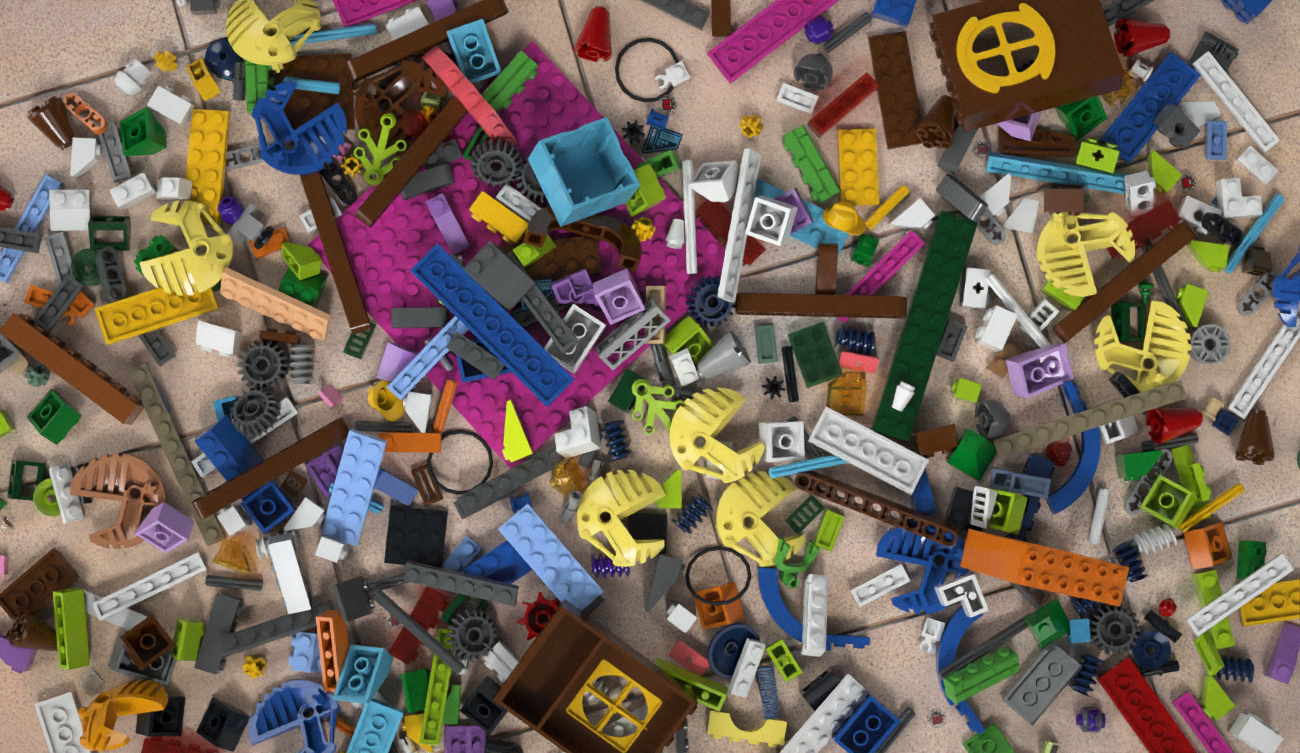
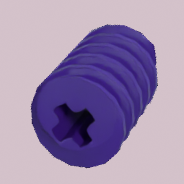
M591 554L592 573H594L596 578H599L600 573H602L603 578H606L608 572L612 578H614L615 572H617L619 577H622L623 572H625L627 577L630 576V567L615 566L613 560L607 555L603 559L602 554H599L598 559H596L594 554Z

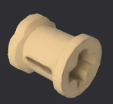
M1210 396L1208 404L1200 412L1205 418L1215 422L1216 415L1225 405L1218 399Z

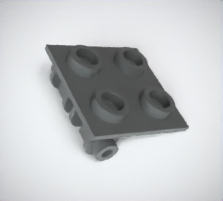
M1205 31L1188 65L1195 68L1192 63L1209 51L1223 70L1227 72L1233 60L1238 56L1239 49Z

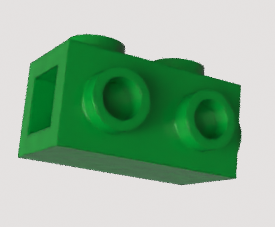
M155 236L149 242L150 246L146 250L142 249L135 256L136 259L133 262L137 265V271L143 276L140 262L178 251L165 236Z
M1239 541L1236 579L1243 580L1265 565L1267 554L1266 542Z

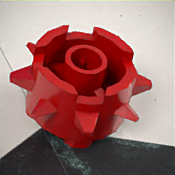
M539 592L537 600L532 604L522 602L526 612L523 618L517 620V623L526 625V629L529 631L527 640H531L539 635L547 624L546 621L543 623L539 621L541 619L539 615L547 614V619L550 620L559 607L560 600L558 598L554 600L545 599L543 593Z

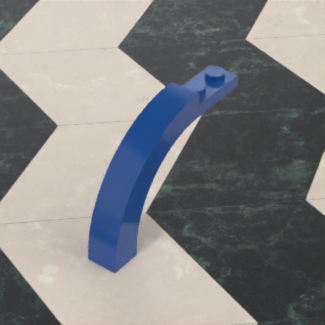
M1072 381L1061 384L1073 413L1076 414L1087 410L1084 401H1080L1078 397L1079 389L1077 385L1072 383ZM1099 427L1081 432V452L1074 472L1060 488L1048 494V499L1045 498L1052 514H1057L1072 505L1091 483L1100 458L1101 439Z
M757 567L761 598L770 616L787 634L802 643L803 625L790 614L782 601L777 581L778 569ZM826 633V650H831V643H834V647H845L846 644H853V648L865 649V645L870 646V637Z
M962 604L948 619L941 641L938 642L936 652V672L939 686L950 706L955 703L945 695L944 681L940 679L938 671L955 661L956 650L963 634L974 621L983 616V613L974 617L966 616ZM966 700L957 703L958 705L955 708L961 716L965 715L968 722L966 724L970 731H975L977 734L984 732L985 729Z

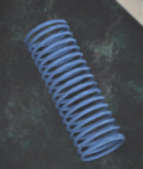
M774 666L757 668V671L769 670L765 672H758L757 674L770 673L766 675H759L758 677L771 676L767 678H759L758 680H771L760 681L758 683L772 682L768 684H761L759 686L773 685L769 687H762L759 689L774 688L770 690L760 691H774L771 693H763L760 695L775 694L771 696H764L761 698L763 699L769 697H776L772 699L761 700L762 702L776 700L773 702L762 703V705L777 703L774 705H767L762 707L766 708L771 706H778L774 708L763 709V711L778 709L775 711L763 712V714L779 712L776 714L764 715V719H773L781 717V712L779 711L780 706L778 705L779 700L777 699L778 696H776L778 695V693H776L777 690H775L777 689V687H774L776 686V684H774L776 683V681H774L776 679L774 678Z

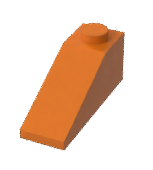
M379 433V438L388 441L385 452L441 453V433Z

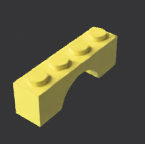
M710 709L706 732L710 734V738L722 739V736L729 737L730 741L741 742V739L749 740L748 743L760 745V742L768 743L767 746L779 748V744L784 745L787 721L776 718L766 719L758 728L745 730L733 723L728 711L720 710L718 712Z

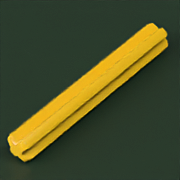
M1241 483L1235 484L1184 519L1179 527L1182 533L1188 531L1245 491Z

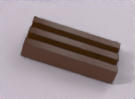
M428 464L411 470L424 505L428 506L443 500L439 487L430 476L438 496L434 498L424 473V469L428 471ZM417 472H420L431 499L427 501Z

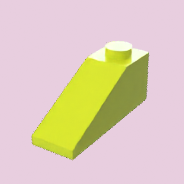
M509 400L506 406L503 443L505 449H502L505 459H510L511 463L532 455L533 452L512 400Z

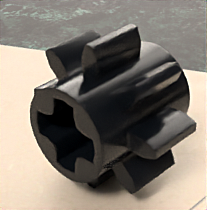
M635 120L634 124H630L627 121L628 127L622 128V131L626 132L623 139L628 138L630 144L633 141L640 143V136L645 137V133L641 132L644 125L638 126L637 120ZM633 128H635L638 134L631 136V132L629 131H632Z
M774 376L772 381L766 378L768 384L761 386L766 388V392L763 395H771V400L774 398V395L780 398L779 392L786 390L781 388V384L784 381H776V376ZM770 383L778 385L776 388L777 393L769 391Z

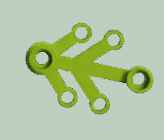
M390 112L385 113L380 119L383 127L378 146L372 139L371 131L368 128H363L358 133L359 138L365 141L374 156L372 165L364 147L359 146L354 150V156L361 160L366 169L365 180L370 185L380 184L384 179V175L395 166L394 161H399L401 158L395 157L391 163L381 167L382 160L398 151H404L408 147L406 140L399 139L396 144L385 149L390 128H393L397 123L396 116ZM385 118H389L391 120L390 125H387L385 123ZM362 131H366L368 136L363 137ZM403 142L405 147L400 148L398 143ZM358 149L363 151L362 156L357 154ZM371 173H375L377 179H372Z
M645 379L636 380L632 385V392L636 396L635 408L631 412L632 418L634 420H641L643 418L642 406L645 399L649 406L646 423L643 425L644 433L647 435L654 433L656 413L668 428L670 438L672 421L662 408L677 411L676 405L682 403V407H684V401L681 399L675 402L654 399L651 394H662L667 398L674 395L673 387L671 385H665L664 387L651 386ZM640 385H643V386H645V389L642 390V391H639V390H638V387H639ZM668 388L672 390L669 394L665 393V390ZM636 411L641 412L638 417L634 416V413ZM647 426L652 427L650 431L645 430Z

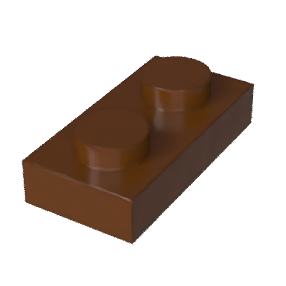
M266 328V331L260 330L259 338L261 340L265 339L266 341L271 340L273 342L293 345L300 344L301 337L296 335L297 332L285 331V334L277 333L278 330Z

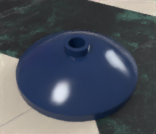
M733 623L723 627L714 635L708 647L707 659L710 668L718 676L732 679L747 638L760 641L759 635L753 628L743 623Z

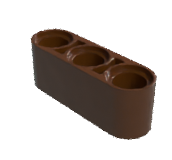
M818 243L815 294H836L838 244Z

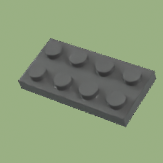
M1051 641L1002 701L1033 726L1080 671L1082 666Z

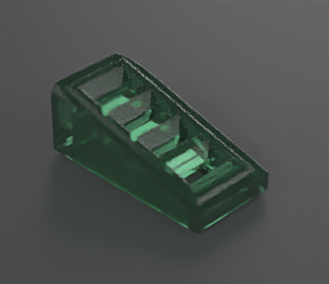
M371 323L372 329L369 332H360L367 335L366 339L351 333L343 353L362 360L376 325ZM354 339L364 342L363 345L354 343ZM351 346L359 348V353L351 350Z
M811 494L784 521L798 535L825 508ZM810 501L818 508L816 512L808 504ZM804 507L812 513L811 516L803 510ZM799 512L807 519L805 522L797 515ZM794 517H795V518L799 521V523L801 524L800 527H798V526L792 521V519H793Z

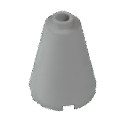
M730 331L697 363L696 371L701 378L710 379L747 366L751 360L746 349L740 345L738 337Z

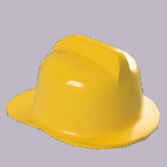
M837 202L833 206L826 208L823 212L825 223L832 228L855 236L865 232L866 226L863 219L850 203Z
M382 380L375 386L367 389L368 402L373 409L378 410L388 421H398L405 412L403 399L400 400L387 388L390 384L389 381Z

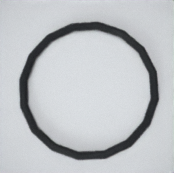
M652 38L637 39L626 45L618 55L615 65L616 81L621 90L634 100L644 103L659 101L671 93L674 89L671 85L667 92L656 98L644 99L634 96L625 89L620 80L619 65L621 58L630 47L642 42H653L667 49L671 53L675 64L679 63V60L673 49L663 41Z
M457 430L448 432L442 436V440L450 435L466 434L482 442L488 452V472L481 483L472 489L484 484L490 477L493 467L492 451L486 441L470 431ZM429 453L427 459L429 475L438 487L445 492L462 495L472 490L456 491L448 489L439 483L432 471L431 459L433 453Z
M722 546L706 548L697 553L688 563L685 573L686 584L692 595L703 603L715 606L730 604L741 598L749 588L752 577L750 565L744 556L732 548ZM723 550L732 552L741 558L745 564L748 575L745 587L737 596L729 600L719 602L706 600L696 594L690 585L689 573L691 566L701 555L709 551Z

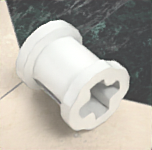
M1136 58L1128 73H1134L1146 82L1154 67H1149L1140 62L1139 58Z

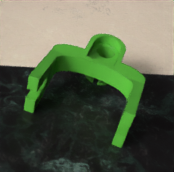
M779 538L774 565L781 570L779 579L783 584L788 585L790 589H795L800 583L797 578L798 573L806 572L810 569L820 548L815 546L812 540H809L805 559L800 563H786L783 561L791 546L785 543L784 538Z

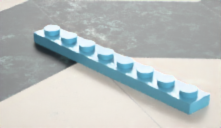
M989 152L986 164V172L1003 175L1009 173L1011 176L1065 185H1088L1090 189L1125 194L1124 176L1130 175Z

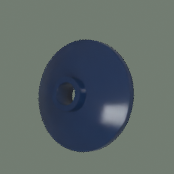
M228 39L214 41L209 45L205 54V61L209 70L222 77L233 75L235 63L243 62L244 60L233 50ZM225 53L227 57L223 60L220 59V55Z
M1147 630L1138 634L1140 638L1134 639L1137 643L1136 646L1132 645V655L1135 661L1148 669L1163 666L1171 655V645L1167 637L1155 630ZM1150 647L1155 648L1153 654L1148 653Z

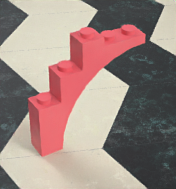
M437 45L422 57L430 69L455 95L490 139L493 138L494 141H497L500 137L501 142L508 140V145L518 144V141L502 122V119L492 106L480 95L474 85Z

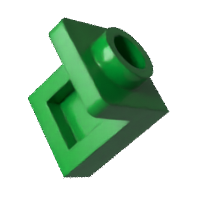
M864 233L861 234L851 261L868 267L876 251L879 239Z

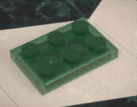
M824 322L787 335L807 389L843 376Z

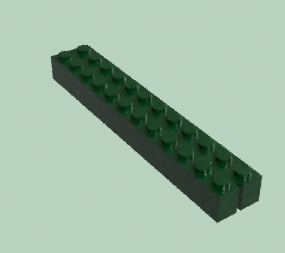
M942 210L938 213L907 311V317L905 318L870 430L904 442H909L978 224V222L964 217L958 220V215ZM901 381L915 387V394L903 411L892 407L897 385H900Z

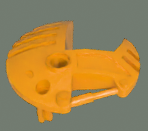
M151 679L128 681L99 694L87 707L78 709L77 713L82 721L83 735L79 738L81 746L90 751L98 750V752H102L106 749L109 751L127 745L131 739L127 735L113 730L117 718L164 710L168 703V694L164 686Z

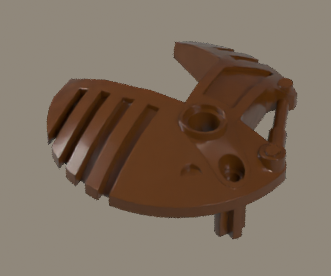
M403 60L401 65L387 72H383L371 79H364L355 99V117L360 130L368 128L377 146L383 127L380 123L381 117L388 112L396 116L397 123L393 128H390L385 149L396 144L399 139L406 140L408 147L404 151L396 152L394 156L402 157L425 131L399 106L417 90L444 97L447 94V88L437 75L435 79L431 69L427 68V71L423 69L424 65L414 61ZM402 70V73L385 90H382L376 84ZM384 99H387L390 103L389 108L386 110H382L380 107V102ZM385 118V123L387 125H390L391 120L389 118ZM362 131V135L364 137H367L368 133L366 131ZM403 142L398 143L400 148L405 147Z

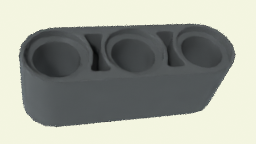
M957 125L954 131L953 143L949 149H945L937 166L954 175L978 129L964 132L962 126L959 127Z
M444 164L417 173L400 193L402 200H408L454 184L455 180L450 165Z
M947 173L936 188L940 195L975 222H978L988 208V204L951 174Z
M107 246L96 254L95 261L104 299L107 303H113L125 297L126 289L117 251L113 247ZM103 253H107L109 255V261L104 259ZM108 271L113 273L114 279L108 277ZM112 290L118 293V298L112 295Z
M391 308V328H444L447 325V308Z

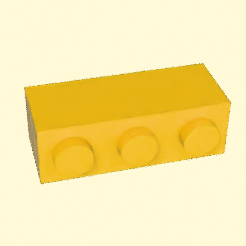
M483 191L469 209L473 219L479 223L481 220L487 223L486 228L495 234L497 231L503 235L502 239L510 245L512 243L517 245L529 225Z

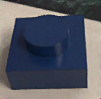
M1222 409L1211 426L1229 436L1239 419Z

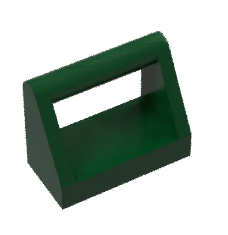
M92 216L90 218L88 230L91 250H101L104 247L111 246L118 251H130V216ZM96 230L123 231L124 243L96 242Z
M1114 303L1111 306V319L1119 342H1144L1146 334V304ZM1130 308H1138V337H1130Z
M12 460L7 498L34 501L32 496L20 495L24 465L38 466L37 487L45 479L46 463Z
M458 593L441 616V619L453 626L454 623L450 618L467 595ZM470 596L480 603L476 611L482 610L484 612L489 606L483 599Z

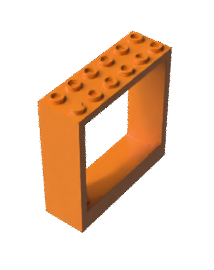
M968 529L960 564L962 568L1011 583L1115 606H1121L1129 567L972 529Z

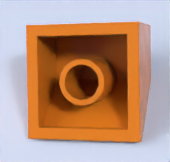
M1223 521L1183 532L1193 570L1215 566L1232 559Z
M735 582L695 591L702 598L715 602L726 601L738 595ZM694 597L703 630L732 624L745 619L740 598L730 604L715 606L703 603Z

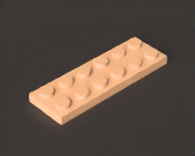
M227 267L222 272L220 294L225 298L232 299L244 307L258 311L261 315L269 316L279 323L293 327L296 331L306 333L314 339L325 341L331 315Z

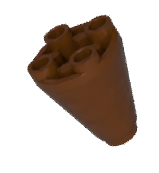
M947 95L941 96L919 124L916 133L923 142L922 145L929 149L933 147L949 149L951 147L955 131V110H953L951 104L952 97Z
M53 96L45 101L46 105L44 107L36 106L29 110L27 118L57 148L60 147L63 151L72 145L74 135L62 99H57L56 96Z
M1254 409L1251 410L1235 449V459L1238 461L1249 460L1253 461L1255 465H1264L1265 461L1274 460L1275 452L1266 411Z
M29 610L16 612L12 629L8 630L5 637L9 641L10 646L43 651H58L56 630Z

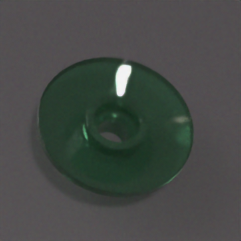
M94 249L80 250L71 261V271L75 279L81 284L90 287L101 284L95 261L98 251ZM85 266L89 267V272L85 270Z

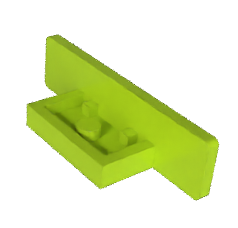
M1184 445L1171 449L1180 485L1197 496L1189 511V515H1192L1205 506L1207 500H1210L1211 489L1205 483L1204 476H1206L1203 465H1200L1199 462H1194L1190 445Z

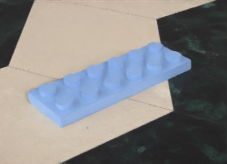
M352 428L349 430L321 531L322 535L356 547L359 545L388 441Z
M528 503L498 528L561 603L566 599L582 611L604 592Z

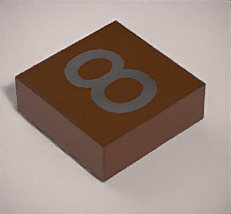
M291 470L281 487L298 497L308 480Z

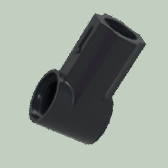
M488 737L484 753H509V750L513 747L518 748L519 753H523V750L516 742L511 743Z

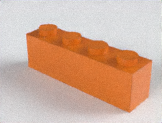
M327 610L316 616L324 691L335 692L349 650L347 626L343 621L341 611Z

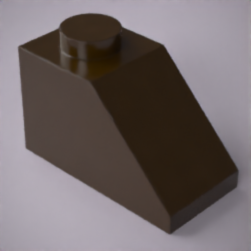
M1254 246L1246 252L1242 273L1261 277L1272 272L1271 253L1266 252L1265 248Z

